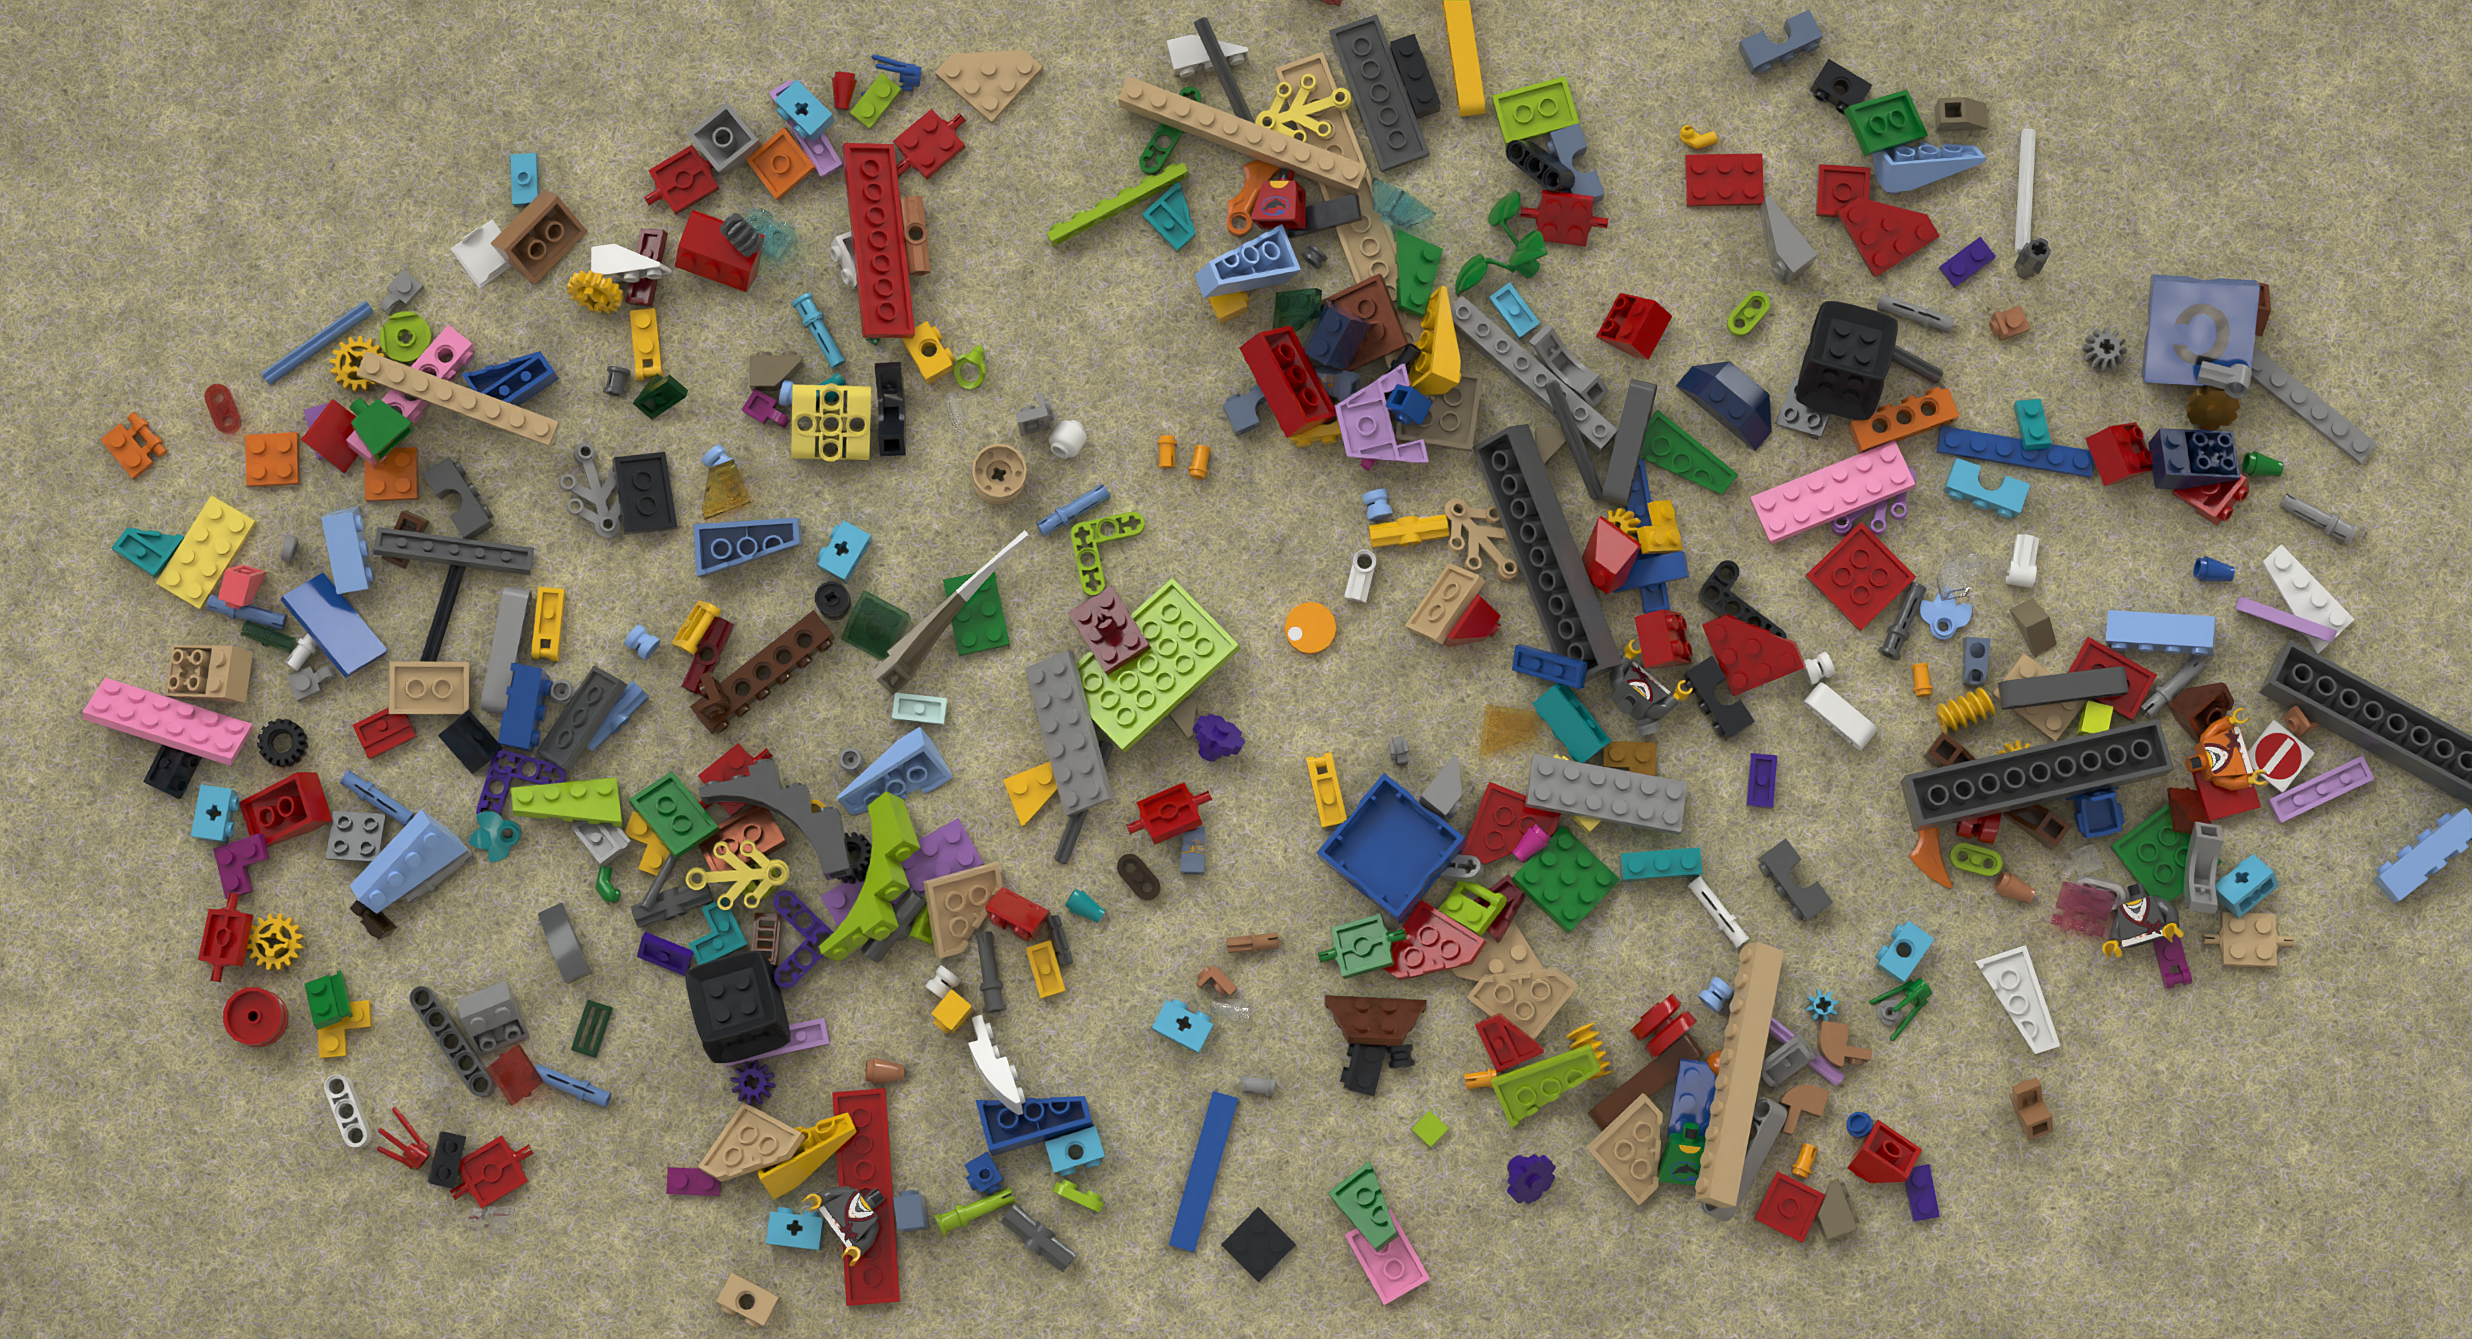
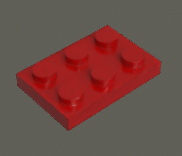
M1762 153L1685 155L1686 207L1762 205L1764 201Z
M2087 637L2067 673L2125 667L2129 693L2092 700L2100 704L2113 706V712L2132 721L2157 674L2094 639Z

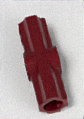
M720 617L713 619L701 644L697 646L698 649L681 685L682 688L703 696L699 688V684L702 683L700 675L707 672L713 674L715 667L720 663L721 654L735 626L733 623ZM713 650L714 658L708 662L702 661L703 652Z

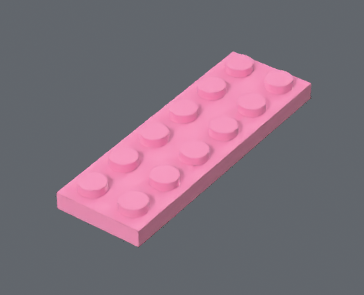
M1894 440L1750 497V500L1770 545L1912 490L1916 488V484Z
M104 678L83 711L84 720L229 766L232 765L252 732L251 723L109 678Z

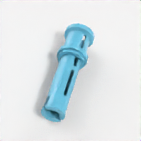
M812 293L803 294L796 298L791 305L793 308H797L803 319V326L810 329L831 369H834L845 363L846 360L823 322L824 314L822 311H818L812 300Z

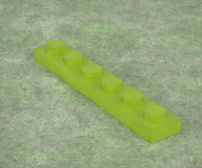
M1176 163L1171 164L1163 170L1164 173L1156 177L1150 175L1134 188L1126 187L1122 189L1117 197L1111 200L1106 198L1096 203L1095 208L1090 211H1079L1073 215L1072 220L1066 223L1058 222L1050 227V231L1047 232L1051 246L1055 247L1173 186L1177 181L1181 182L1187 179L1188 170L1184 163L1179 165Z

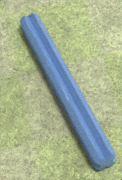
M366 301L362 302L263 371V378L269 385L273 384L373 314V309Z

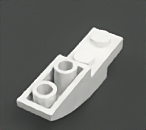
M982 1015L972 1017L977 1041L968 1044L978 1073L988 1089L1001 1103L1017 1115L1023 1114L1021 1104L1026 1101L1022 1088H1016L1014 1082L1018 1080L1015 1066H1009L1006 1056L1000 1058L997 1045L991 1046L990 1039L994 1038L990 1023L984 1024Z

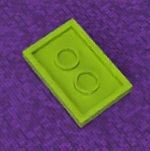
M1566 76L1495 94L1491 97L1505 146L1513 140L1537 138L1579 123Z

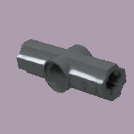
M2040 237L2037 240H2031L2030 243L2026 242L2014 264L2018 277L2026 279L2027 277H2034L2035 274L2039 275L2051 252L2047 240Z
M706 883L705 887L700 890H693L685 886L680 889L676 887L658 894L649 911L640 907L641 903L630 907L637 927L641 928L663 919H674L677 914L679 916L685 915L688 910L713 902L710 888Z
M910 887L893 908L899 928L881 941L870 938L861 948V951L872 961L880 962L896 941H903L909 936L912 929L911 922L927 903L926 898Z
M1015 1204L1001 1221L1003 1225L1022 1239V1243L1037 1255H1042L1049 1263L1062 1272L1065 1271L1077 1255L1058 1240L1056 1234L1041 1222H1036L1029 1214Z

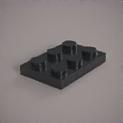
M665 452L614 457L613 466L624 534L676 529L677 522Z

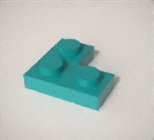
M726 897L720 900L722 905H729ZM717 901L701 908L712 932L688 943L691 950L694 951L693 955L698 965L720 959L748 946L731 908L729 910H722L718 907Z

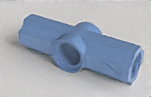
M634 681L626 687L587 747L592 752L611 734L619 732L622 729L620 726L622 724L625 726L629 722L630 716L649 698Z

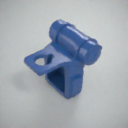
M2119 786L2065 798L2066 800L2074 801L2076 806L2074 819L2077 831L2084 838L2105 836L2122 831V824L2125 823L2121 803H2117L2116 792L2114 791L2119 789Z

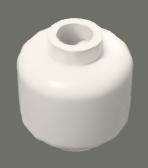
M1076 420L1060 421L1049 437L1051 451L1062 459L1076 457L1087 441L1083 425Z

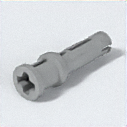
M2288 492L2279 505L2280 508L2290 511L2298 517L2322 528L2325 535L2331 534L2343 540L2347 546L2351 543L2359 528L2357 524L2352 525L2340 519L2338 514L2332 513L2330 515Z

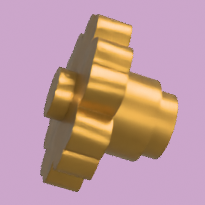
M2209 385L2197 388L2188 397L2189 404L2186 406L2187 417L2191 424H2199L2202 430L2209 429L2214 431L2220 425L2229 426L2238 417L2239 399L2229 397L2224 389Z

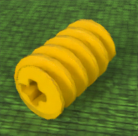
M1980 687L1975 689V695L1969 691L1966 693L1965 698L1961 695L1957 696L1956 703L1950 699L1946 702V706L1940 703L1936 708L1940 728L1947 735H1949V727L1956 733L1958 732L1959 723L1966 729L1968 728V719L1976 725L1978 715L1986 721V712L1989 711L1993 717L1996 714L1990 697Z
M1596 1022L1576 1028L1566 1036V1040H1575L1569 1046L1570 1050L1591 1044L1599 1062L1600 1071L1587 1079L1589 1081L1614 1072L1605 1070L1611 1062L1601 1059L1607 1054V1051L1597 1049L1603 1044V1041L1594 1040L1600 1034L1599 1031L1590 1029Z

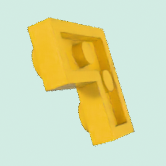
M1660 500L1647 503L1652 526H1643L1636 529L1639 543L1642 544V554L1682 551L1681 535L1678 530L1672 501Z
M633 811L624 833L628 838L647 844L638 869L657 876L670 852L638 813Z
M369 1000L350 1002L353 1017H344L342 1021L318 1030L319 1058L348 1056L346 1030L372 1027L371 1003Z

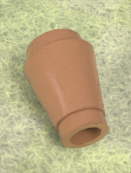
M2002 871L1994 884V890L1998 892V895L2028 904L2032 901L2036 891L2012 872L2006 873Z
M878 1058L866 1061L865 1081H872V1084L903 1081L904 1065Z

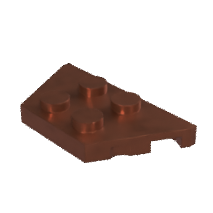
M1325 995V1007L1330 1008L1334 1015L1333 1020L1343 1031L1342 1035L1347 1043L1401 1046L1407 1038V1033L1412 1031L1416 1025L1417 1018L1421 1012H1425L1427 1000Z

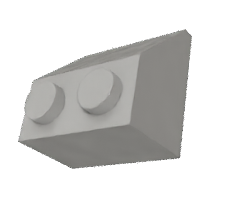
M728 102L687 133L719 174L746 163V159L762 146Z
M1455 755L1431 782L1419 800L1423 806L1443 820L1447 817L1452 819L1462 805L1460 802L1462 788L1459 761Z

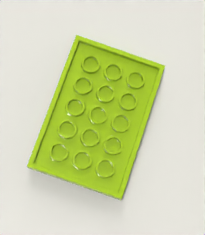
M1173 578L1131 614L1151 649L1108 676L1092 651L1088 652L1076 663L1091 719L1123 753L1127 752L1241 649L1239 644Z

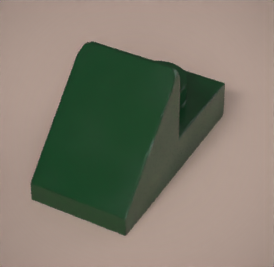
M657 373L637 396L633 405L652 420L686 398L688 390L670 374L663 378Z

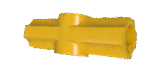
M1446 514L1423 518L1407 516L1396 519L1395 522L1369 525L1372 548L1393 545L1406 547L1409 546V543H1412L1413 546L1421 544L1422 541L1449 537Z

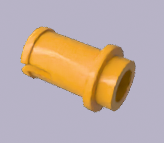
M1159 436V441H1157V445H1159L1158 467L1175 468V445H1177L1175 436Z
M1195 445L1192 466L1188 467V471L1190 472V477L1202 480L1205 479V475H1208L1207 464L1211 448L1204 445Z
M1928 663L1912 665L1915 688L1912 690L1916 693V697L1932 695L1931 690H1933V686H1930Z
M1488 1068V1071L1464 1073L1466 1089L1470 1090L1488 1086L1493 1089L1491 1079L1497 1077L1496 1069L1491 1070Z
M1802 1143L1796 1164H1793L1791 1167L1793 1169L1792 1174L1807 1179L1808 1175L1812 1174L1810 1169L1819 1149L1810 1144Z

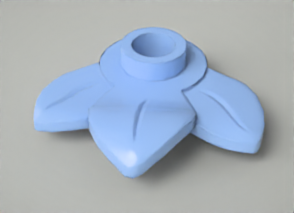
M1949 589L1941 591L1934 599V602L1922 600L1920 604L1921 618L1930 625L1932 635L1940 640L1951 638L1957 628H1961L1969 622L1972 614V605L1961 604L1957 606L1954 596ZM1939 623H1945L1947 631H1940L1938 628Z

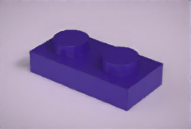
M1979 237L1943 263L1939 270L1955 288L1995 259L1996 256L1984 240Z
M1750 754L1746 806L1773 808L1777 755Z
M645 932L641 938L637 957L686 976L685 973L690 968L694 951Z
M1930 1164L1913 1167L1908 1179L1905 1181L1912 1222L1940 1217Z

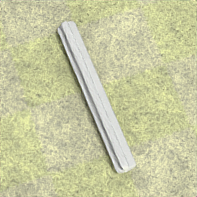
M2028 128L2022 130L2020 143L2015 251L2017 253L2022 251L2026 242L2030 243L2036 131Z

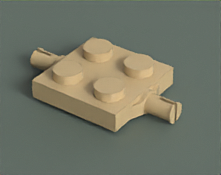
M2222 912L2219 933H2203L2202 939H2204L2202 941L2203 944L2219 945L2222 966L2275 968L2277 966L2278 946L2294 947V936H2278L2275 914L2245 913L2241 918H2237L2231 912Z

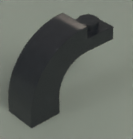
M901 362L875 363L880 457L906 455V409Z

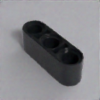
M1513 140L1507 145V159L1547 190L1568 191L1574 186V173L1536 143L1526 140Z

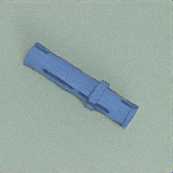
M1102 483L1068 505L1056 508L1054 513L1036 522V525L1041 534L1046 537L1056 529L1070 525V521L1111 498Z
M211 594L208 598V606L206 607L208 611L228 615L230 619H244L279 630H284L287 614L251 605L235 609L226 606V602L219 600L218 596Z
M350 770L342 777L340 784L359 795L358 799L368 801L382 812L403 824L404 827L414 817V812L406 809L394 799L375 788V784L371 781L367 783Z
M541 1064L536 1065L532 1074L533 1080L577 1096V1100L580 1101L587 1100L606 1108L611 1099V1092L592 1086L591 1082L587 1080L582 1082L544 1067Z

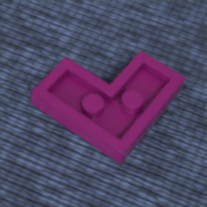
M256 834L213 849L225 899H228V892L237 893L240 896L253 892L247 866L270 859L264 834Z

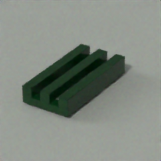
M587 1000L571 1047L572 1051L597 1058L613 1007ZM595 1007L596 1011L592 1023L590 1025L583 1048L579 1047V1044L591 1008ZM604 1010L605 1014L593 1050L590 1051L589 1047L601 1011Z

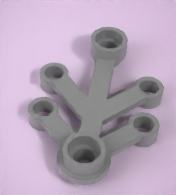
M581 443L575 448L574 459L578 464L583 465L590 490L577 483L574 476L570 474L563 475L559 485L563 491H570L594 504L598 514L584 508L582 501L577 498H573L568 502L567 511L573 516L578 515L594 524L595 532L600 537L605 539L613 538L620 530L618 516L621 513L618 492L617 500L610 511H608L606 500L616 485L615 473L613 471L614 466L613 464L611 465L609 476L601 488L593 463L595 449L589 443ZM587 449L590 455L583 456L580 451ZM569 479L572 485L569 487L565 486L563 480ZM576 503L579 505L580 509L574 511L571 509L570 505ZM609 521L612 524V528H605L603 522Z

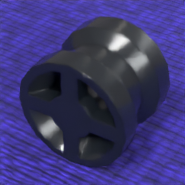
M1413 1044L1387 1047V1053L1391 1058L1389 1069L1415 1066V1060L1411 1055Z

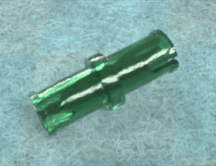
M247 620L242 627L244 632L240 634L242 637L261 642L264 647L272 646L289 654L293 651L294 643L296 642L295 637L276 632L273 627L265 628Z

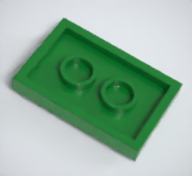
M1908 90L1851 105L1844 110L1864 156L1922 140L1928 136Z
M995 572L984 581L952 620L959 656L1010 646ZM975 573L944 579L946 598Z
M673 771L629 799V804L675 859H678L719 831L718 825Z

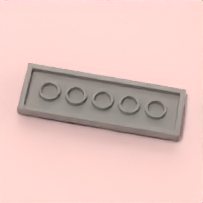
M1064 651L1026 667V674L1065 816L1075 815L1112 800V791L1073 651Z
M1533 754L1525 807L1679 835L1682 829L1687 782Z

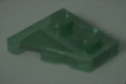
M1309 288L1276 292L1273 329L1291 325L1293 330L1297 332L1307 322H1311L1320 316L1322 290Z

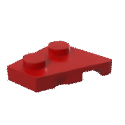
M1501 1013L1475 1024L1497 1073L1544 1053V1048Z

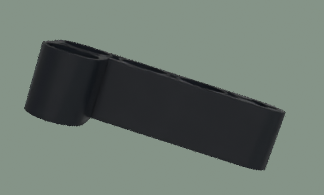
M1731 560L1722 561L1701 587L1698 593L1700 603L1718 617L1728 614L1725 607L1728 604H1733L1738 608V614L1734 616L1738 620L1745 623L1748 620H1755L1758 622L1759 627L1767 628L1772 634L1781 638H1787L1786 633L1780 627L1730 591V588L1739 576V567ZM1723 568L1731 570L1733 578L1729 580L1722 578L1720 570ZM1706 589H1713L1717 592L1718 598L1709 600L1706 598L1704 591Z

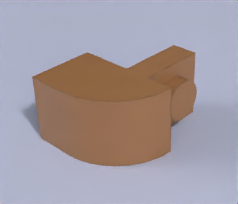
M1821 1021L1819 1022L1817 1046L1820 1055L1830 1064L1841 1068L1844 1065V1058L1848 1059V1064L1863 1066L1864 1061L1868 1062L1871 1060V1049L1846 1046L1849 1024Z
M2037 1077L2021 1081L2017 1085L2012 1086L2013 1093L2009 1094L2010 1100L2027 1139L2030 1141L2053 1132L2052 1116L2043 1102L2042 1088Z
M1799 1085L1788 1090L1778 1103L1788 1107L1787 1118L1780 1133L1789 1136L1793 1135L1800 1112L1817 1118L1822 1117L1830 1091L1813 1085Z

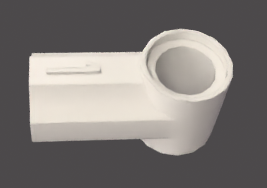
M2017 534L2012 561H2010L2007 569L2009 576H2006V584L2033 588L2037 572L2035 561L2039 538L2027 534Z
M1363 549L1355 554L1344 598L1359 603H1366L1376 567V557L1371 551ZM1362 556L1368 557L1372 562V565L1367 569H1362L1357 564V560Z

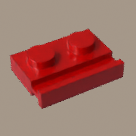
M388 708L352 725L369 760L417 738L407 714H388Z

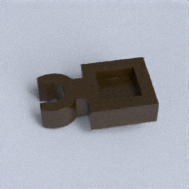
M358 900L350 907L355 915L362 918L360 922L366 927L367 932L378 940L391 935L397 928L381 911L375 913Z

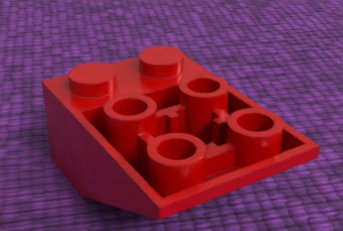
M1004 887L997 892L985 907L991 924L1003 930L1008 926L1016 937L1026 942L1030 938L1035 941L1037 940L1046 919L1050 915L1049 910Z

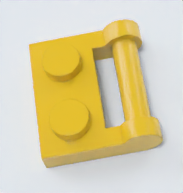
M698 600L671 644L680 650L694 655L698 649L696 647L713 619L715 617L718 618L721 610L711 603Z

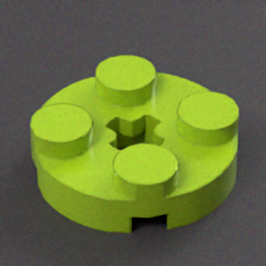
M413 312L395 313L388 318L389 320L380 330V345L391 360L402 364L415 363L432 344L433 335L431 328L422 317ZM406 331L409 335L413 336L407 344L399 341V338L403 337Z

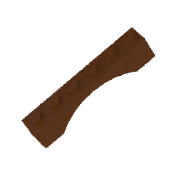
M1944 732L1935 739L1923 756V758L1937 768L1976 760L1962 745ZM2039 804L2001 813V815L2049 850L2056 848L2072 827L2051 810Z

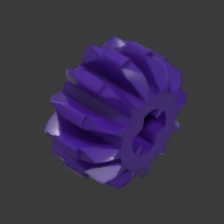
M754 1060L752 1069L750 1064L745 1061L743 1062L744 1072L739 1068H735V1072L740 1077H731L730 1081L739 1083V1085L731 1090L733 1093L742 1091L737 1098L740 1102L747 1097V1104L752 1106L754 1097H756L758 1104H763L762 1094L768 1098L772 1097V1094L766 1091L767 1087L776 1088V1084L767 1081L773 1079L775 1074L768 1073L764 1075L768 1071L769 1066L765 1064L759 1070L760 1064L758 1060ZM751 1076L760 1081L759 1084L756 1083L758 1086L756 1089L750 1086L747 1087V1082H750L748 1079Z

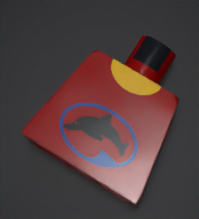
M1280 169L1278 181H1265L1262 183L1251 216V220L1259 228L1274 229L1282 224L1284 229H1305L1306 192L1301 185L1293 181L1294 171Z

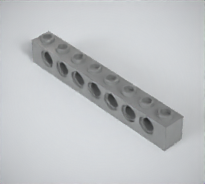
M1461 296L1450 309L1455 331L1557 420L1558 418L1546 392L1545 384L1554 380L1559 382L1583 442L1599 455L1614 439L1618 429L1466 298Z

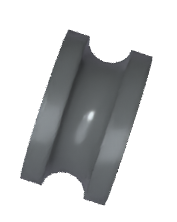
M1309 245L1308 252H1303L1302 257L1317 269L1322 267V261L1326 262L1328 259L1321 250L1313 245Z

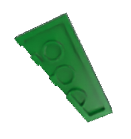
M1659 410L1650 418L1640 458L1722 496L1737 478L1738 474Z

